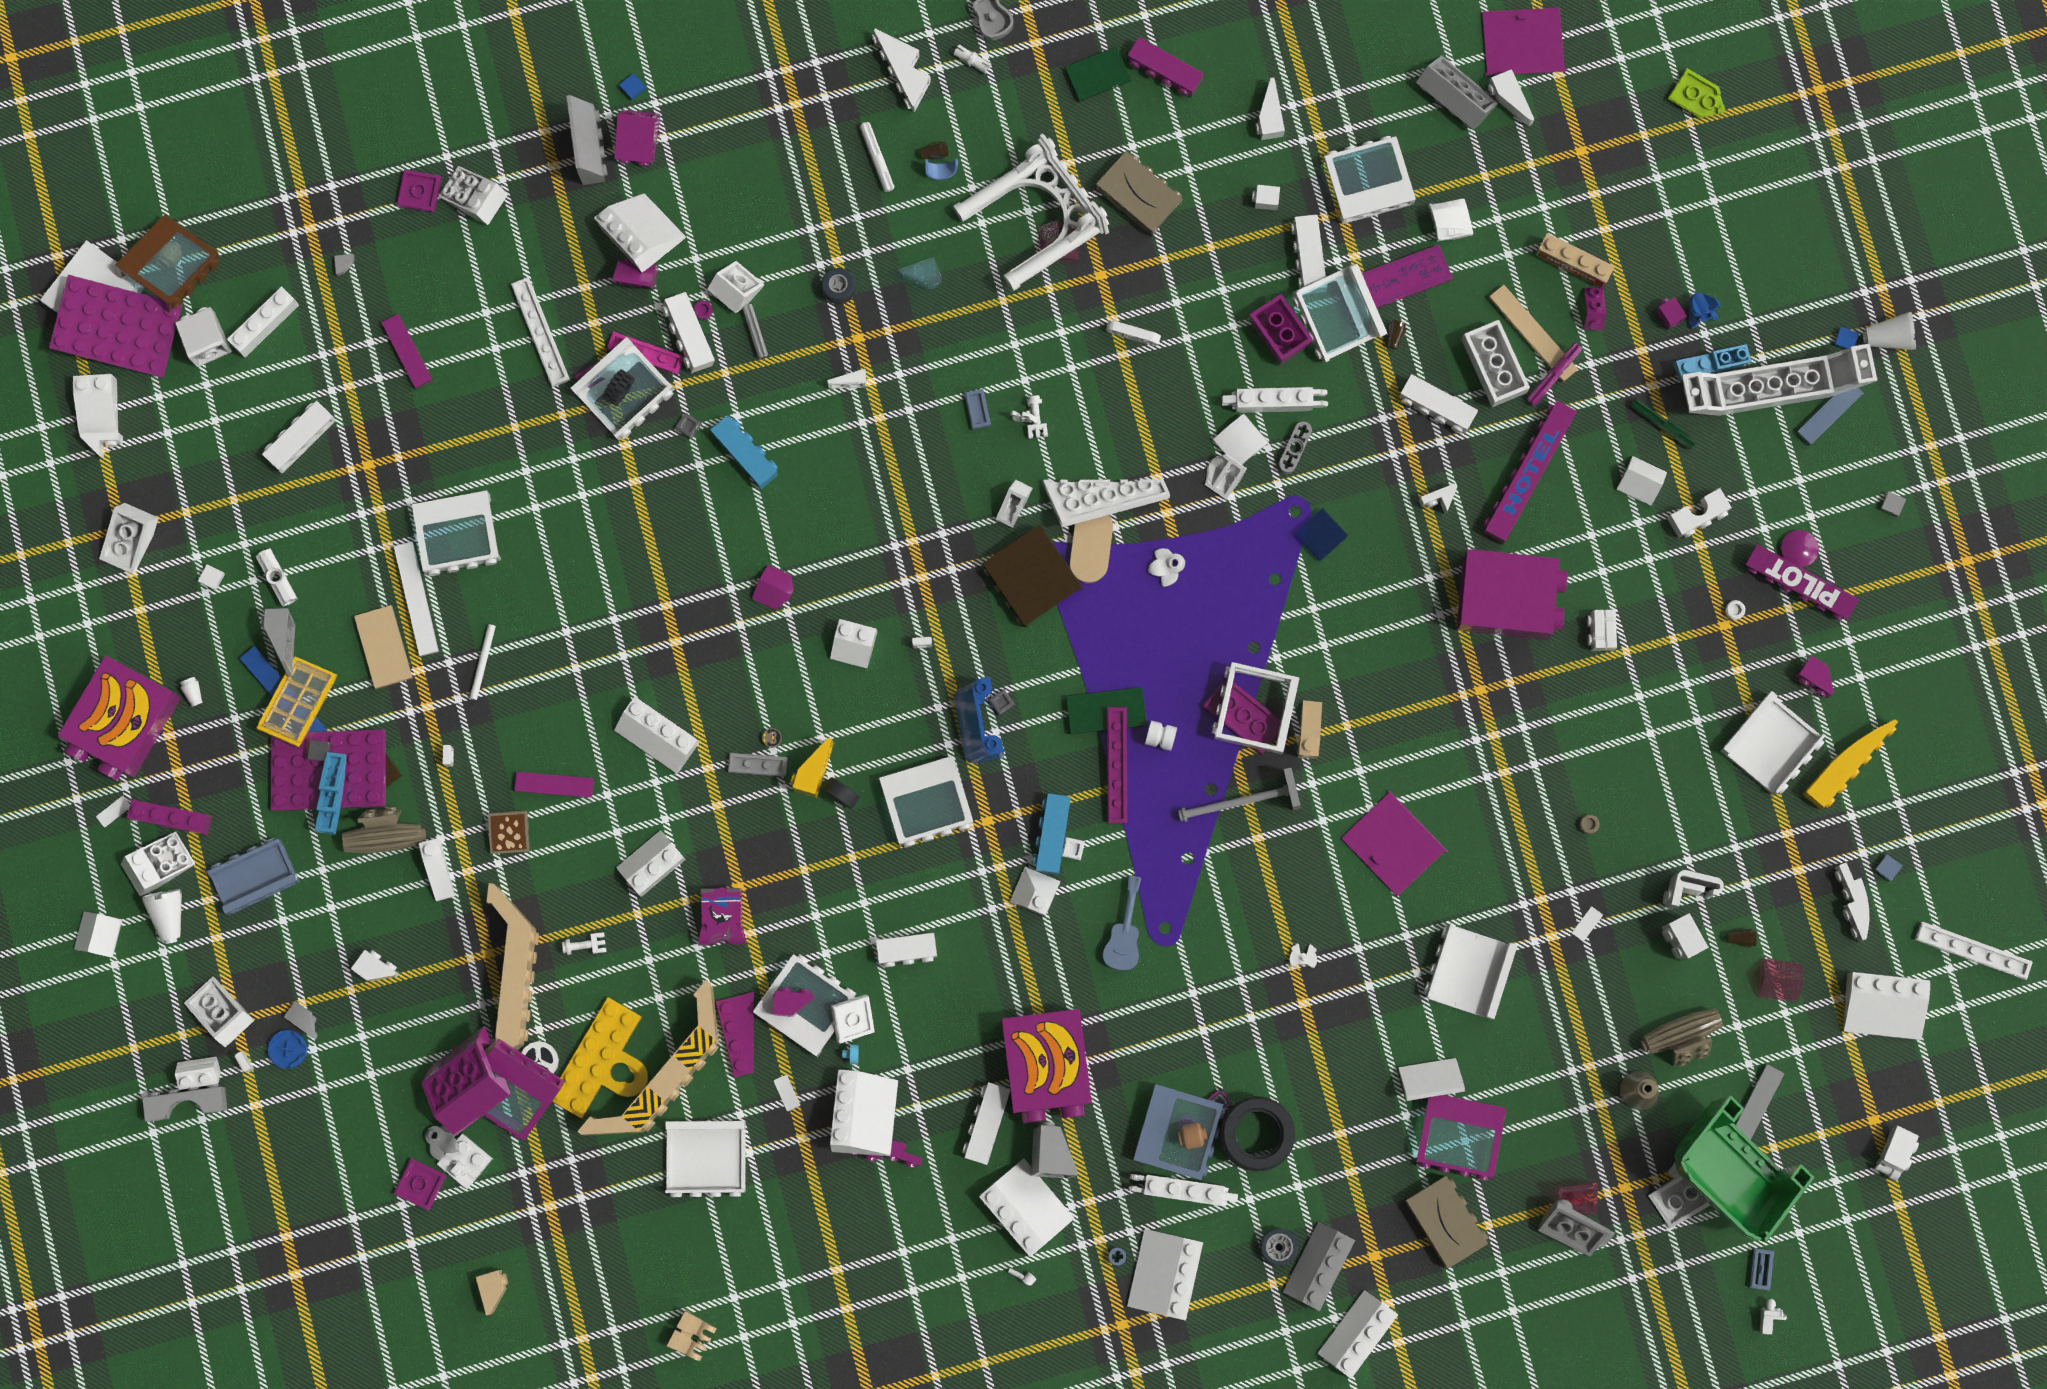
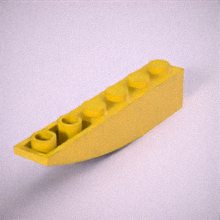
M1893 720L1873 730L1846 748L1826 766L1802 795L1819 809L1829 808L1835 801L1833 797L1836 793L1841 794L1848 786L1845 784L1848 779H1854L1860 772L1858 768L1861 764L1866 765L1872 758L1870 754L1873 750L1878 751L1884 744L1882 740L1886 735L1890 737L1896 730L1894 726L1898 721Z

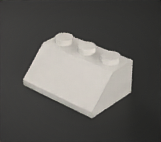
M660 830L616 868L638 895L642 897L686 859Z

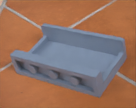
M271 838L264 842L265 845L259 848L257 846L251 847L246 850V854L241 856L239 854L234 855L228 859V862L224 864L217 863L211 866V870L207 871L223 903L222 908L225 914L231 915L300 883L281 840Z

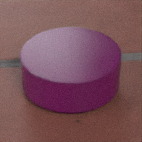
M702 300L695 304L694 312L699 320H708L713 314V308L709 302Z

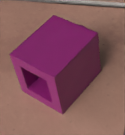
M1675 297L1671 300L1666 298L1658 304V309L1655 311L1667 330L1681 323L1687 317Z

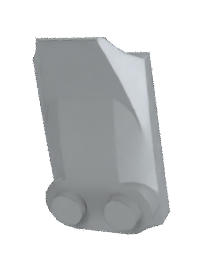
M1567 1200L1555 1201L1545 1213L1538 1231L1588 1256H1591L1596 1249L1604 1247L1615 1234L1599 1223L1573 1210L1572 1204Z

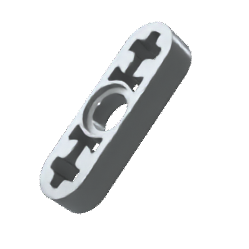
M1299 422L1296 425L1279 462V469L1282 473L1290 474L1295 470L1312 432L1309 423ZM1306 427L1308 434L1304 433L1301 440L1297 439L1300 434L1298 428ZM1298 443L1301 450L1294 453L1290 450V445ZM1290 455L1293 457L1290 463L1293 467L1285 469L1283 462L1286 463Z

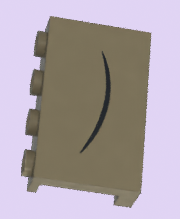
M1125 151L1096 183V190L1153 237L1160 225L1178 206L1180 207L1183 200L1181 198L1182 195L1177 190L1170 189L1163 178H1157L1150 167L1147 165L1143 166L1137 156Z
M1443 1176L1440 1180L1404 1201L1443 1265L1448 1269L1488 1244L1486 1241L1488 1236L1482 1228L1479 1230L1477 1227V1218L1472 1211L1468 1212L1465 1205H1467V1202L1461 1194L1458 1196L1455 1191L1457 1186L1452 1178L1448 1179L1447 1176Z

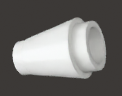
M195 677L180 682L182 686L180 689L192 707L203 703L199 682L196 681Z

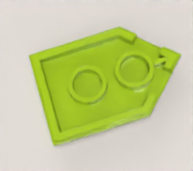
M1686 68L1668 100L1698 118L1726 112L1719 87Z

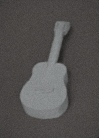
M976 0L973 3V11L979 19V29L984 38L990 41L998 40L1011 32L1013 16L999 3V0Z

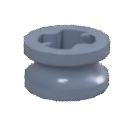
M1113 1248L1108 1255L1109 1261L1113 1265H1121L1126 1260V1253L1121 1248ZM1116 1251H1120V1255L1123 1254V1259H1119V1262H1114L1115 1259L1112 1260V1254H1115Z

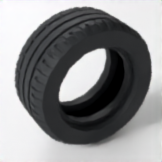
M1261 1096L1248 1097L1235 1103L1224 1115L1220 1126L1221 1146L1230 1161L1238 1167L1255 1172L1267 1171L1280 1165L1291 1153L1295 1142L1294 1122L1285 1107L1277 1101ZM1251 1112H1261L1269 1115L1275 1121L1278 1128L1279 1139L1270 1153L1264 1156H1253L1246 1153L1239 1146L1236 1139V1128L1239 1121Z

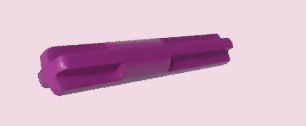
M1573 343L1529 395L1527 398L1529 403L1534 406L1537 405L1582 351V347L1579 344Z

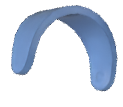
M925 159L926 174L935 180H944L952 177L958 168L957 159L944 164L929 163L928 159Z

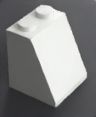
M211 307L201 308L196 314L183 316L179 319L180 321L176 322L188 358L197 367L232 352L217 316Z

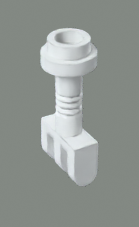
M1040 396L1028 397L1027 405H1031L1032 415L1039 418L1038 424L1033 422V425H1028L1029 439L1033 438L1032 431L1035 430L1036 438H1040V430H1043L1044 437H1048L1047 424H1041L1039 404H1042V399H1040Z
M604 933L591 934V940L585 942L570 943V939H566L565 942H562L563 953L571 955L572 950L592 948L593 954L604 953L606 948L598 949V945H605V940L597 941V938L605 937Z

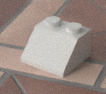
M735 261L716 273L707 290L714 297L722 301L730 310L737 313L755 297L764 284Z
M839 619L830 659L867 669L877 636V629Z

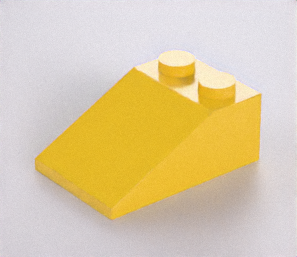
M827 738L798 769L797 774L793 773L791 784L796 793L817 799L834 745L831 738Z

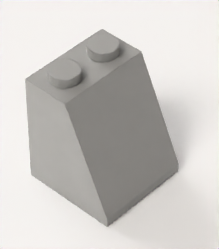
M1044 1122L1039 1127L1033 1129L1031 1176L1065 1179L1077 1176L1078 1171L1061 1127L1055 1126V1123Z

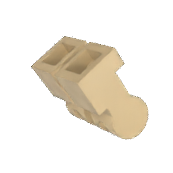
M685 1310L677 1325V1328L682 1331L675 1329L667 1346L700 1361L702 1356L693 1349L697 1347L705 1351L707 1347L700 1341L691 1339L692 1335L695 1334L700 1340L710 1342L712 1338L705 1335L703 1330L706 1329L715 1333L717 1328Z

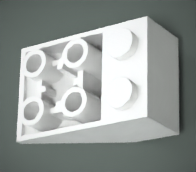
M458 166L438 197L475 220L488 225L508 194L497 183Z
M176 832L126 855L121 863L140 897L159 888L195 865Z

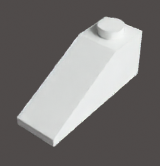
M1512 69L1491 77L1488 85L1490 94L1494 95L1501 105L1523 123L1531 126L1534 117Z
M1270 78L1259 120L1256 123L1257 135L1260 134L1261 140L1283 137L1285 132L1275 78Z
M436 838L419 843L423 863L435 900L440 901L455 897L441 840Z

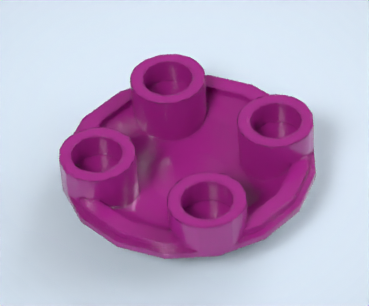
M1796 530L1785 536L1780 546V552L1785 559L1802 568L1815 561L1818 556L1819 546L1812 534L1807 531Z

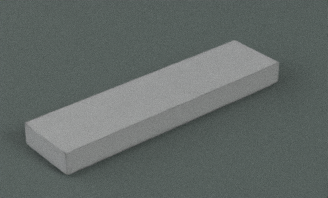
M1768 1064L1765 1065L1744 1106L1743 1112L1735 1124L1750 1140L1785 1074Z

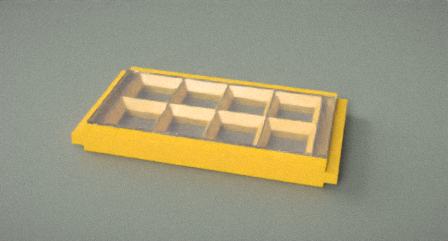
M294 657L292 677H288L287 673H285L258 723L257 730L300 747L332 688L337 674Z

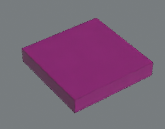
M404 170L397 207L435 213L442 177Z
M411 1158L394 1195L430 1211L447 1175Z

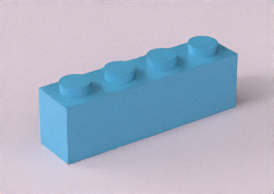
M727 415L710 429L711 433L756 485L763 489L778 476L776 470L778 467L772 460L768 461L764 457L766 453L759 445L755 447L752 443L753 438L748 432L743 433L739 427L741 425L739 422Z
M1048 793L1047 798H1043L1042 809L1045 810V815L1040 817L1039 828H1042V835L1037 836L1036 847H1039V854L1034 855L1033 866H1036L1037 872L1059 875L1071 797Z

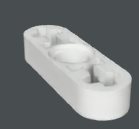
M1108 321L1106 331L1110 334L1151 346H1158L1161 338L1157 333L1117 321Z

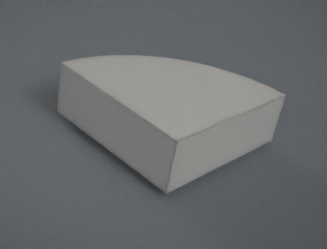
M354 254L334 256L336 275L339 276L346 273L351 265H353Z

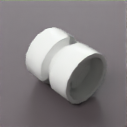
M1151 720L1145 744L1153 747L1159 744L1162 749L1171 751L1177 727L1171 725L1163 727L1162 723Z

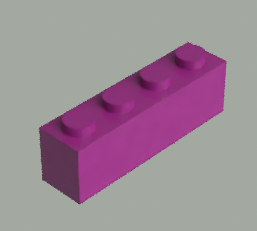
M1138 37L1127 56V62H1129L1131 67L1135 69L1140 68L1145 71L1147 76L1161 80L1163 85L1177 89V92L1185 97L1189 96L1192 98L1203 79L1204 73Z
M132 799L127 819L131 821L208 836L212 817L207 814Z

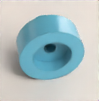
M850 1045V1050H843L842 1058H850V1064H858L859 1045Z

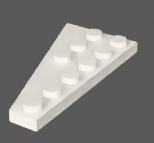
M1140 479L1139 482H1128V480H1120V482H1110V480H1080L1079 482L1060 480V482H1050V480H1043L1044 488L1061 527L1170 498V493L1163 479Z

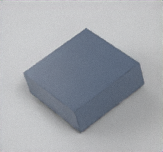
M1886 854L1874 870L1890 882L1902 868V865Z

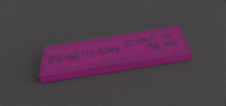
M1439 245L1362 273L1376 308L1453 280ZM1336 282L1334 283L1335 290L1347 319H1350L1352 316Z

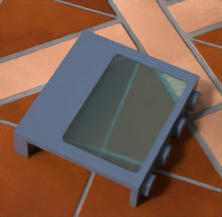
M1155 1084L1133 1160L1199 1180L1202 1179V1176L1206 1177L1209 1168L1206 1162L1208 1157L1212 1158L1214 1146H1211L1213 1138L1217 1139L1220 1131L1217 1124L1219 1120H1223L1225 1109L1222 1108L1223 1104ZM1198 1122L1201 1128L1206 1129L1207 1139L1204 1140L1203 1147L1187 1150L1184 1146L1180 1145L1178 1131L1181 1130L1182 1125Z

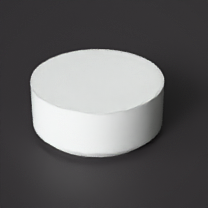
M1738 600L1731 601L1725 607V614L1731 620H1738L1745 614V606Z

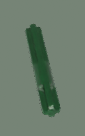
M1638 398L1632 402L1631 407L1687 449H1692L1696 444L1694 439Z

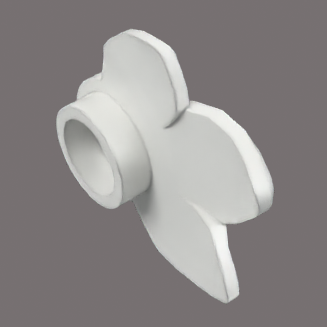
M1168 549L1156 550L1155 556L1157 560L1150 564L1148 572L1155 576H1161L1163 587L1170 586L1177 581L1178 573L1184 569L1185 560L1181 555L1172 554ZM1173 560L1178 561V565L1176 567L1172 565Z

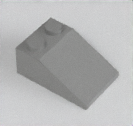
M288 608L265 609V614L261 617L262 628H265V634L269 637L288 677H292L295 641L294 620Z

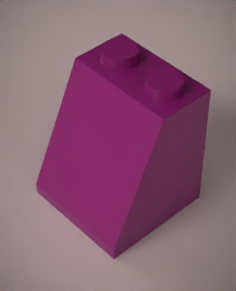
M622 110L617 116L614 159H619L620 163H631V161H638L639 165H649V163H652L655 160L660 114Z

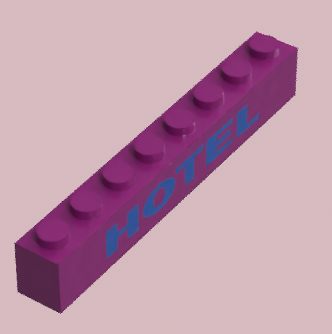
M1558 400L1554 405L1550 404L1545 413L1548 415L1545 421L1541 420L1536 429L1539 431L1537 437L1532 436L1527 445L1530 447L1528 453L1524 452L1519 460L1521 466L1518 470L1514 469L1510 476V479H1512L1510 486L1505 485L1501 492L1503 496L1501 502L1496 501L1491 510L1495 513L1492 518L1488 517L1483 525V528H1485L1484 535L1502 545L1505 543L1577 413L1576 410Z

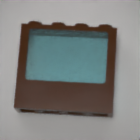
M164 215L115 264L116 275L120 278H123L125 275L129 276L165 302L167 311L170 313L174 308L177 309L181 305L182 300L186 296H190L198 283L204 282L211 270H215L218 267L219 253L167 215Z

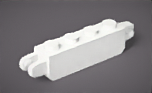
M1313 387L1237 389L1235 392H1232V395L1222 396V406H1232V409H1236V412L1310 411L1313 408L1328 406L1326 401H1313V396L1327 395V390L1313 389Z
M1130 1174V1179L1143 1180L1145 1185L1144 1188L1129 1186L1128 1191L1140 1192L1143 1195L1217 1206H1226L1227 1201L1237 1202L1238 1194L1228 1193L1229 1188H1225V1186L1152 1175Z

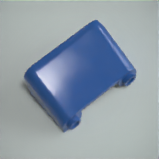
M990 677L980 678L958 689L954 694L964 756L972 764L1004 759L1001 739L995 735L985 736L979 706L984 704L985 697L992 693Z

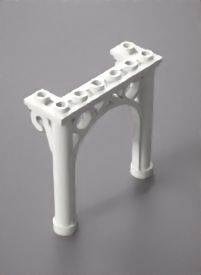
M1044 134L1040 135V139H1038L1039 144L1027 150L1025 154L1027 159L962 203L958 202L953 206L959 219L964 222L1011 190L1024 186L1043 189L1059 202L1064 213L1062 232L1052 244L1003 275L1013 291L1018 289L1020 284L1098 233H1109L1107 226L1109 222L1106 218L1105 210L1102 206L1098 207L1094 201L1090 202L1088 200L1087 192L1083 187L1079 188L1076 177L1067 172L1068 168L1064 161L1058 160L1056 157L1058 155L1054 149L1055 144L1051 138L1047 139ZM1046 171L1051 172L1054 176V179L1048 183L1040 180L1041 174ZM1036 172V179H1026ZM1059 178L1066 186L1065 189L1057 187ZM1073 196L1078 204L1070 206L1069 200ZM1075 211H1079L1083 215L1078 222L1070 220V215ZM1069 227L1075 228V230L1067 236Z

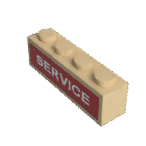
M1548 233L1536 253V256L1600 288H1604L1615 267Z

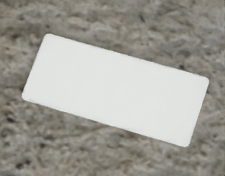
M122 796L96 817L106 827L127 811L130 804Z
M1591 907L1572 934L1584 941L1603 914Z
M784 1075L774 1080L786 1110L790 1111L799 1107L800 1103L788 1076Z

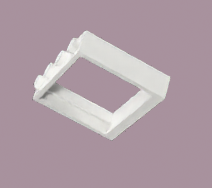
M1232 662L1230 667L1226 666L1224 674L1227 682L1226 686L1222 685L1220 692L1223 700L1222 704L1218 703L1216 715H1219L1218 723L1214 722L1212 733L1215 734L1214 739L1282 754L1299 677ZM1235 672L1289 684L1275 746L1222 734Z

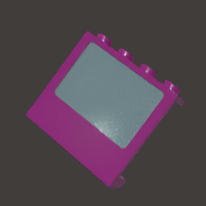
M498 1039L488 1054L487 1059L493 1075L505 1078L511 1095L484 1114L483 1117L491 1119L497 1126L508 1130L514 1137L524 1141L561 1090L565 1081L501 1039Z
M1446 1095L1427 1097L1426 1101L1428 1102L1417 1158H1415L1414 1162L1419 1163V1167L1430 1169L1431 1166H1436L1438 1171L1447 1173L1450 1170H1455L1457 1175L1469 1177V1173L1477 1175L1476 1179L1488 1181V1177L1494 1178L1507 1108Z

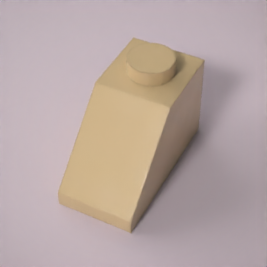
M502 1270L476 1277L486 1316L494 1313L506 1291L508 1279L505 1273L502 1274Z

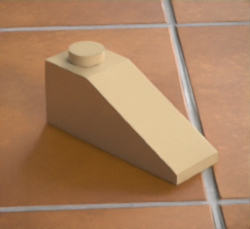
M1303 700L1298 758H1318L1322 702Z

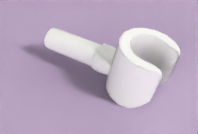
M1011 1268L1008 1273L1018 1277L1027 1285H1032L1036 1281V1278L1030 1272L1023 1276Z

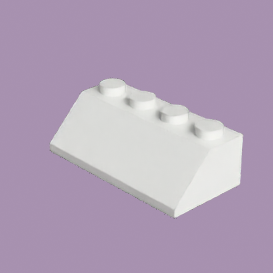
M635 696L624 710L614 730L676 774H678L699 744L696 738Z
M1364 1290L1317 1354L1352 1379L1398 1314Z

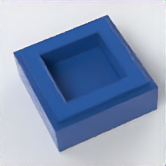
M634 73L620 84L621 89L631 100L646 89L645 85Z
M1840 327L1834 346L1842 349L1855 346L1859 333Z

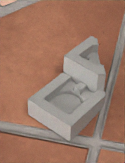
M295 1001L284 1018L316 1039V1017L312 1015V1012Z

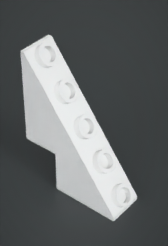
M874 29V34L871 37L875 45L879 44L881 48L879 51L883 61L887 60L889 64L887 67L891 77L895 76L897 80L895 84L899 93L903 92L906 97L904 99L908 110L912 109L915 112L931 83L930 75L913 68L919 58V50Z

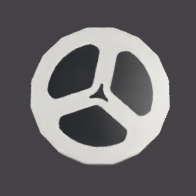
M537 1041L530 1043L523 1049L522 1054L554 1074L556 1072L559 1058L556 1050L551 1045Z

